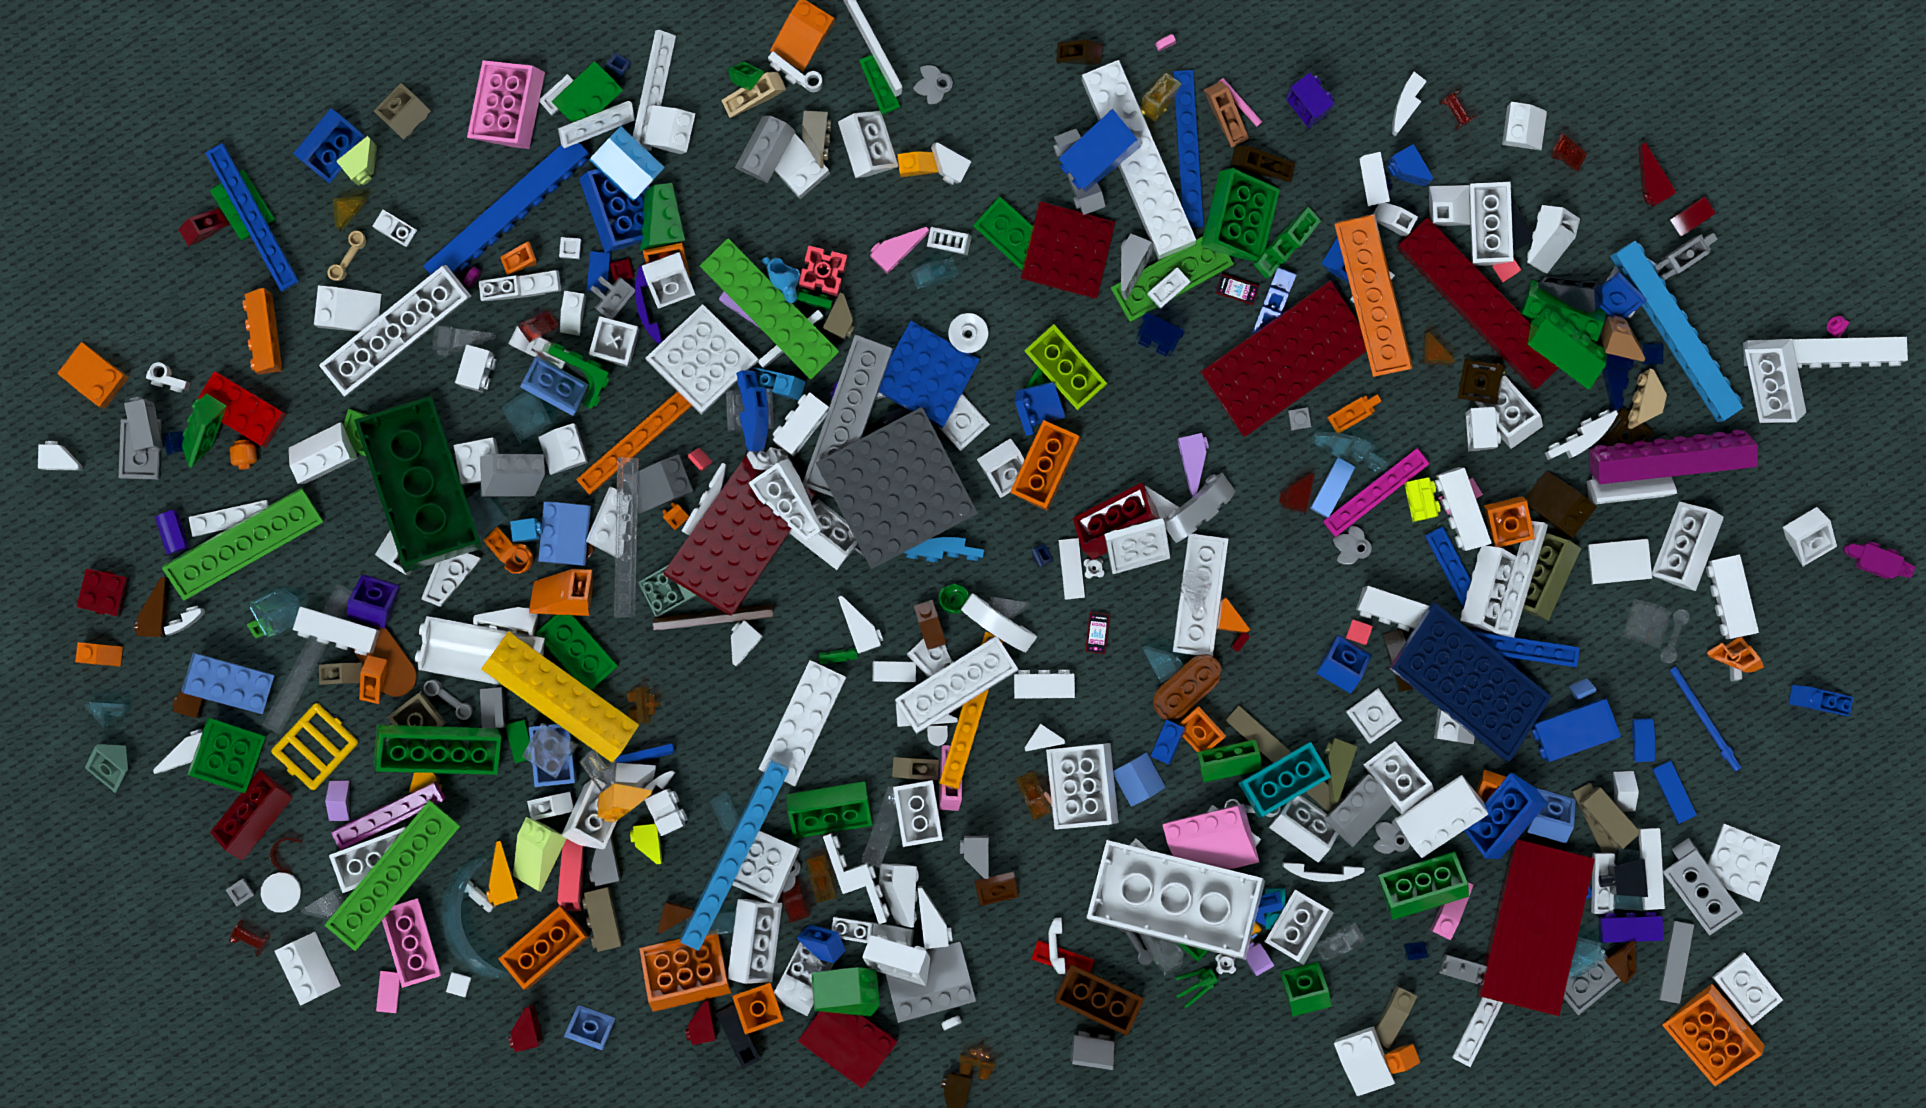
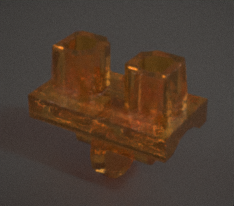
M638 687L627 692L628 702H636L637 710H629V718L638 722V724L651 723V715L655 714V706H660V702H654V695H649V687Z
M979 1045L978 1050L970 1048L969 1054L976 1056V1058L960 1054V1074L970 1076L972 1066L980 1067L978 1078L989 1079L991 1072L995 1069V1063L980 1059L981 1057L988 1059L990 1054L982 1051L983 1045Z

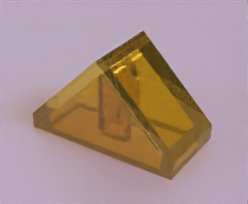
M361 196L334 198L335 227L342 232L367 201Z

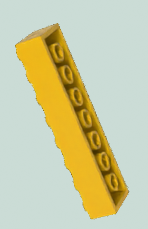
M509 631L481 668L482 671L612 763L623 751L639 726L631 718Z

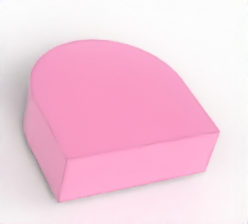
M1171 34L1156 42L1155 45L1158 51H1162L1176 44V40Z

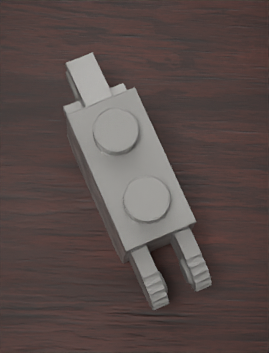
M1712 233L1704 238L1702 235L1690 239L1663 257L1662 261L1655 265V271L1662 269L1663 266L1667 267L1668 272L1661 275L1663 280L1684 271L1710 253L1709 245L1718 240L1717 237Z

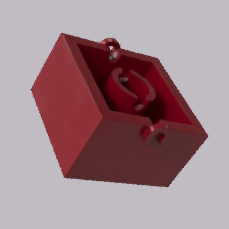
M86 568L76 607L95 611V613L101 615L108 614L120 617L129 578L115 575L111 571L102 572Z

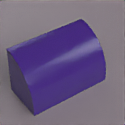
M170 510L157 515L155 521L166 555L189 549L178 511Z

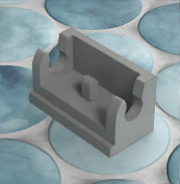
M1444 954L1439 973L1478 984L1482 982L1481 975L1482 972H1485L1486 966Z

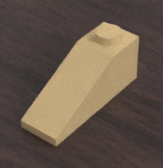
M767 72L762 75L752 90L748 91L740 88L721 101L729 118L774 98L785 91L786 87L778 72Z

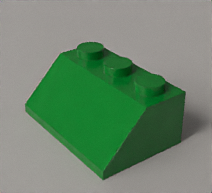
M594 61L551 102L570 123L601 112L623 90Z
M207 393L201 399L197 398L193 403L192 409L194 410L187 420L189 425L183 433L182 448L187 464L191 468L212 449L227 407Z

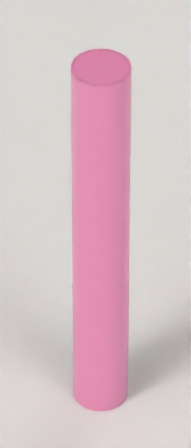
M1222 78L1220 81L1229 88L1235 104L1258 127L1262 120Z

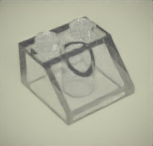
M541 723L522 757L557 779L578 744L546 723Z

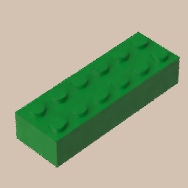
M377 725L373 763L376 772L497 775L501 735L498 728Z

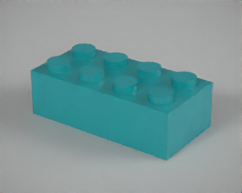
M1309 742L1239 782V785L1258 818H1261L1329 779L1331 776L1314 746Z

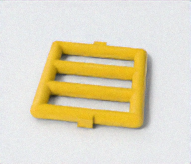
M315 703L272 748L271 752L288 768L287 771L292 776L296 775L309 789L316 790L358 745V740L341 725L342 722L338 718H334L320 704ZM316 713L349 742L341 751L309 722ZM302 728L310 733L335 757L327 766L295 737ZM289 742L321 771L314 780L307 776L281 751Z

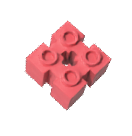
M808 246L805 264L809 266L807 270L802 269L799 286L813 291L816 290V286L821 287L823 293L838 297L842 284V279L838 278L839 273L844 274L848 261L847 255L831 252V256L825 255L824 249ZM826 267V270L829 272L822 276L818 271Z

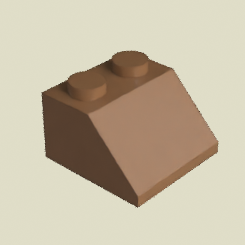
M1608 316L1600 337L1605 353L1644 362L1645 356L1641 345L1627 320L1620 316Z

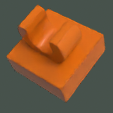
M671 503L673 508L669 512L663 510V518L676 530L689 518V515L678 504Z

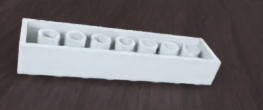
M447 265L441 266L319 366L345 397L472 296Z

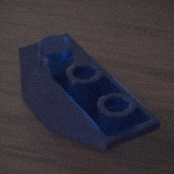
M1608 354L1607 363L1602 370L1611 412L1618 411V408H1622L1624 402L1622 393L1623 389H1627L1629 383L1627 374L1628 370L1631 371L1634 359Z

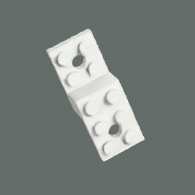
M832 833L824 835L823 839L842 893L845 894L866 886L878 923L887 922V917L890 913L886 903L882 904L880 898L883 897L880 885H875L874 878L877 876L873 865L869 866L868 863L845 870L844 867H847L844 854H839L838 848L841 845L837 835L834 837Z

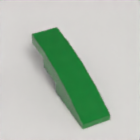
M1306 207L1278 235L1253 265L1266 279L1271 277L1280 264L1286 262L1295 249L1302 246L1321 220L1309 207Z

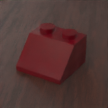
M530 1004L524 1009L510 1032L511 1036L508 1037L509 1045L511 1048H514L515 1052L539 1047L544 1043L534 1004Z

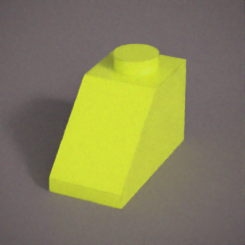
M656 824L633 826V830H630L631 842H635V847L656 864H662L660 833Z

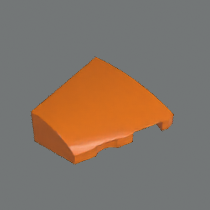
M1738 637L1726 646L1721 643L1707 652L1709 657L1746 673L1764 668L1760 657L1751 646H1748L1742 637Z

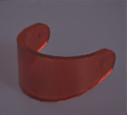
M296 838L280 839L272 846L270 859L277 869L291 873L290 870L281 867L277 862L276 850L286 840L302 843V840Z

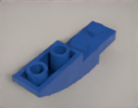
M742 370L737 372L736 375L745 409L744 412L739 413L745 436V444L749 452L764 451L769 421L766 390L763 387H758L755 371Z

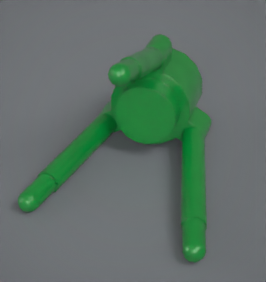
M1203 967L1198 971L1175 977L1176 980L1200 975L1197 977L1198 983L1176 995L1177 998H1180L1202 986L1203 989L1184 1005L1185 1008H1188L1208 990L1214 988V984L1218 982L1211 968L1205 970Z

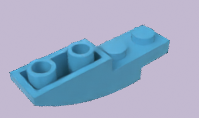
M941 537L928 539L903 553L907 554L906 558L918 559V556L926 557V561L938 563V559L942 560L943 552H947L948 557L959 558V555H965L967 560L978 561L979 558H983L984 550L965 547L966 538Z

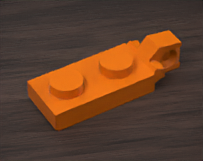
M1378 394L1369 400L1367 396L1361 397L1330 415L1327 419L1338 435L1370 416L1375 411L1373 406L1380 403L1381 399Z

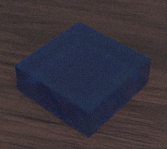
M1643 344L1642 351L1645 361H1642V365H1663V344Z

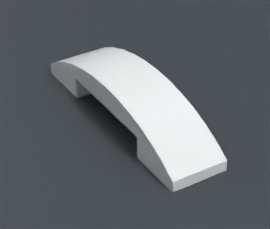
M973 593L961 608L966 615L990 633L1025 653L1037 638V635L1022 625L1018 626Z
M1282 862V867L1293 874L1321 882L1347 880L1364 872L1363 867L1342 866V874L1304 872V864Z

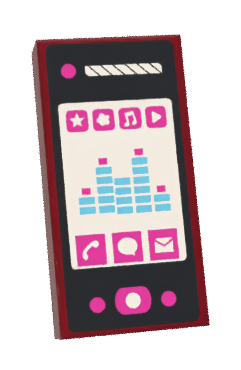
M1221 274L1215 294L1253 306L1259 286Z
M1090 612L1085 652L1105 654L1110 614Z

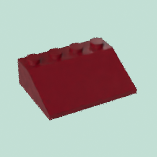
M819 1011L798 1042L863 1089L897 1044L898 1040L866 1016Z

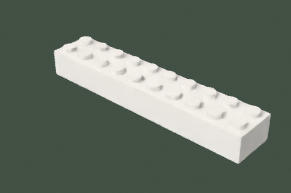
M1119 60L1083 74L1082 82L1098 120L1100 121L1113 109L1141 145L1137 151L1118 165L1148 237L1152 242L1158 260L1195 245L1196 238Z

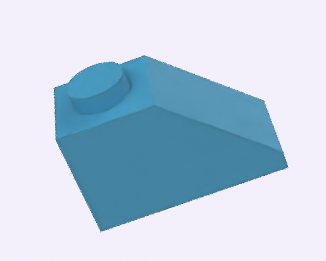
M538 519L510 521L513 542L525 543L540 539L539 534H542L541 522H538Z

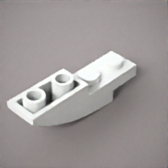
M557 270L479 281L481 301L530 297L561 291L559 271Z
M1608 409L1598 414L1599 419L1592 421L1589 418L1581 422L1582 427L1577 429L1580 436L1578 437L1576 433L1566 438L1567 442L1562 445L1557 442L1549 446V451L1545 452L1547 459L1554 458L1564 452L1567 453L1570 459L1591 447L1612 425L1618 415L1617 411L1610 413Z
M833 917L832 931L839 932L841 939L868 943L870 935L876 937L877 935H883L889 938V941H903L907 943V946L912 947L914 929Z

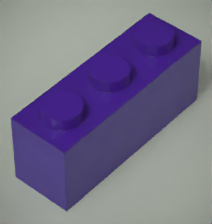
M1627 912L1622 917H1616V913L1604 914V917H1598L1600 942L1663 941L1662 916L1656 915V912H1644V916H1636L1635 912Z

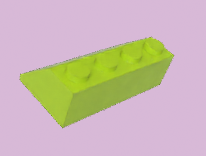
M1054 324L1024 350L1052 382H1055L1056 387L1077 410L1107 386L1105 380Z

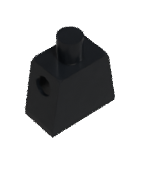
M1633 858L1609 865L1608 875H1599L1600 887H1610L1611 894L1648 897L1645 859Z

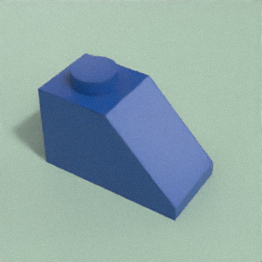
M808 925L797 936L798 941L818 959L834 963L846 951L839 932Z

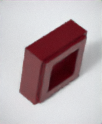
M629 258L610 263L614 282L619 277L624 281L634 278Z
M1241 633L1232 644L1231 649L1236 653L1239 652L1250 636L1246 633Z

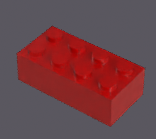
M215 371L198 397L201 399L207 393L225 404L227 407L222 423L267 448L287 415Z

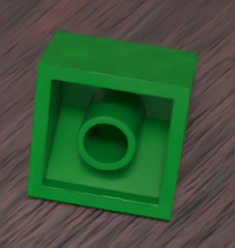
M1319 962L1280 971L1292 1017L1331 1007L1329 990Z

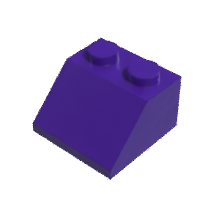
M361 575L348 600L346 617L385 629L391 617L400 586Z

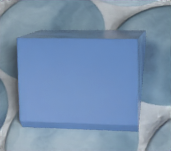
M1147 752L1113 771L1114 777L1131 807L1166 788Z
M578 1005L564 1037L603 1050L616 1018Z

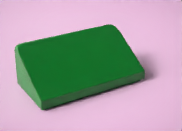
M741 62L728 69L732 83L748 91L752 90L764 74L763 70L746 62Z

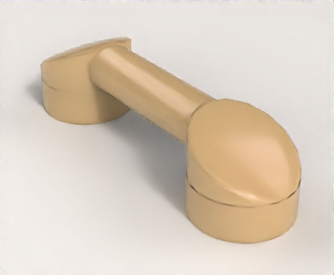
M360 231L350 233L348 240L351 247L340 265L329 267L328 276L333 281L345 279L347 275L346 269L358 249H362L366 245V237Z

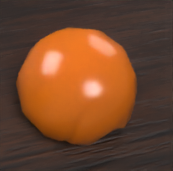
M514 543L518 550L505 562L504 568L512 574H521L531 568L534 556L528 545ZM516 556H517L519 559H521L523 562L517 561Z

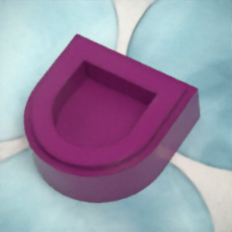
M473 267L466 275L463 283L472 288L482 274L481 271Z

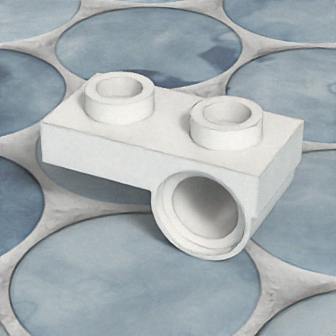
M160 362L152 364L146 375L147 379L152 380V385L163 387V384L171 386L170 390L182 393V390L188 391L191 384L172 378L171 369ZM163 367L164 375L158 377L157 370Z

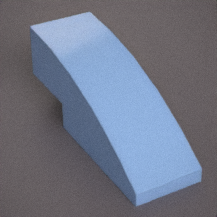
M1338 457L1310 509L1328 518L1350 479L1355 466Z

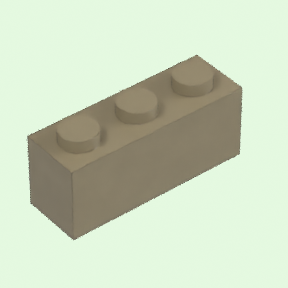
M1596 787L1579 802L1582 806L1580 809L1587 818L1591 816L1595 821L1594 826L1601 833L1605 832L1609 838L1607 840L1614 848L1624 849L1641 833L1600 787Z
M610 887L585 892V897H582L584 909H588L589 913L586 920L588 928H592L594 936H591L593 948H597V952L622 946L623 943Z

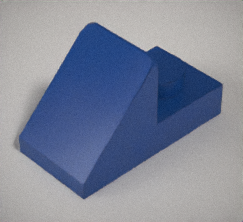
M1279 891L1261 896L1256 922L1266 926L1264 913H1273L1283 909Z

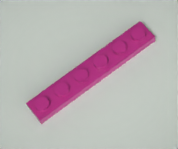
M1418 448L1326 518L1323 523L1333 536L1336 537L1428 466L1429 462Z

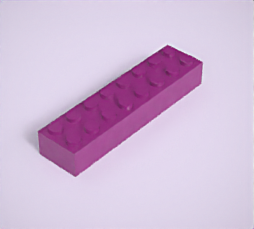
M1734 430L1733 433L1726 434L1715 432L1713 435L1708 436L1697 434L1690 438L1678 436L1672 440L1655 439L1654 442L1617 443L1615 446L1609 447L1598 445L1595 448L1589 449V472L1599 484L1758 467V444L1743 430Z

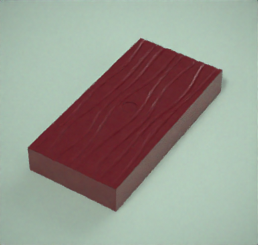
M1518 839L1513 843L1485 957L1484 966H1486L1485 972H1482V982L1479 983L1477 996L1560 1016L1595 862L1594 858Z

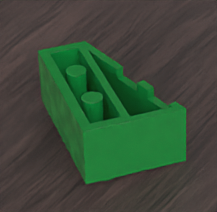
M673 184L653 185L645 191L644 226L642 227L643 238L640 251L679 244L685 241Z

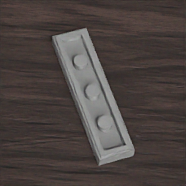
M1673 921L1659 1000L1680 1004L1694 929L1693 924Z

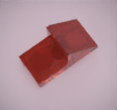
M1561 134L1550 157L1561 160L1571 169L1579 171L1587 153L1567 136Z

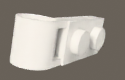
M772 52L768 57L769 62H771L769 66L776 72L781 70L785 73V78L790 83H798L810 92H818L822 88L823 81L818 72L811 71L804 76L776 53ZM811 78H817L819 83L816 86H810L808 81Z
M519 326L516 327L508 344L533 357L538 356L563 370L566 362L542 352L544 344L550 345V342Z

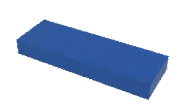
M668 744L618 756L614 763L633 764L675 754L676 751L673 744Z
M1668 761L1653 768L1652 771L1677 823L1680 824L1697 816L1672 762Z

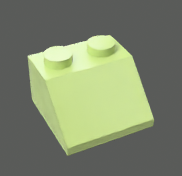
M367 136L337 160L341 168L358 186L360 184L365 185L372 179L377 145Z

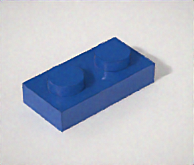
M1166 720L1151 757L1170 765L1186 728Z

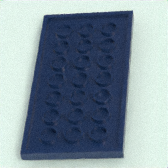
M1431 603L1389 667L1391 671L1505 762L1511 761L1551 698L1543 689L1436 603Z

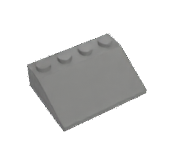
M960 941L949 944L947 947L926 950L930 956L926 986L886 974L898 1023L976 1002Z

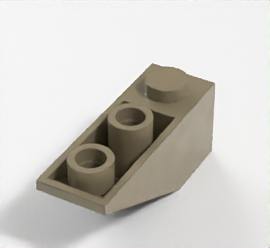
M804 111L802 139L819 167L823 168L824 160H828V148L825 147L830 144V134H827V132H831V120H828V112Z

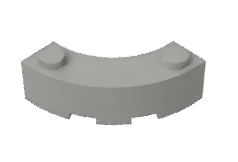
M1077 129L1054 137L1056 145H1053L1057 157H1061L1081 138ZM1070 173L1067 174L1075 195L1073 197L1076 209L1080 208L1083 215L1106 207L1098 183L1086 192L1082 188L1078 190L1072 183L1074 179Z
M1223 473L1217 476L1213 474L1205 480L1204 486L1195 496L1177 510L1172 509L1165 515V528L1176 543L1196 531L1203 520L1208 522L1219 512L1218 509L1222 506V503L1227 504L1236 491Z

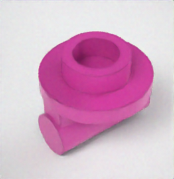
M1835 316L1828 322L1827 331L1834 338H1841L1849 322L1842 316Z

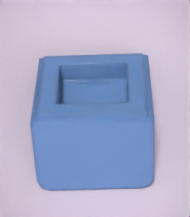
M1587 678L1570 686L1575 699H1581L1596 692V688Z

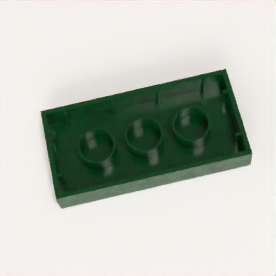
M432 396L355 419L354 421L404 573L481 549V542Z

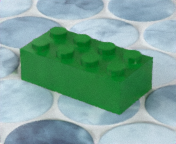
M1455 852L1378 875L1380 889L1392 920L1469 897L1468 882Z

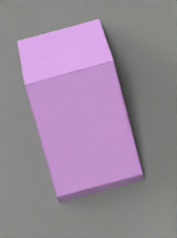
M329 781L325 800L329 821H350V781Z

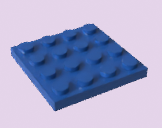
M910 321L890 357L878 393L912 412L923 407L929 421L943 428L980 359L969 353L957 350L950 342Z

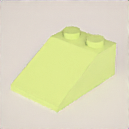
M526 817L517 835L513 876L541 892L567 838L561 836V833L549 826Z

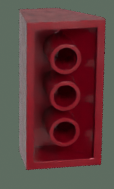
M1141 482L1072 519L1082 550L1093 560L1108 552L1105 539L1106 533L1146 523L1153 519L1157 520L1160 519L1154 502Z
M259 770L249 782L246 793L241 792L210 833L226 852L243 861L293 797L262 770Z

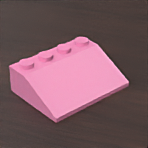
M483 60L467 138L530 149L545 72L530 65Z
M1244 804L1162 824L1167 844L1174 857L1227 870L1259 863Z

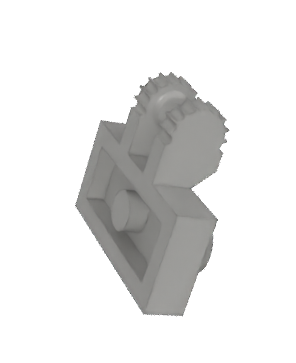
M600 276L599 282L609 290L604 295L597 287L592 286L590 288L591 291L601 298L594 308L606 318L612 320L634 294L635 289L620 277L611 285Z

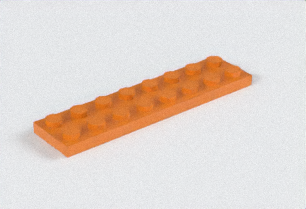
M1375 214L1335 223L1373 377L1412 369L1413 365Z

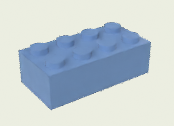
M193 652L181 691L185 694L263 714L274 675Z

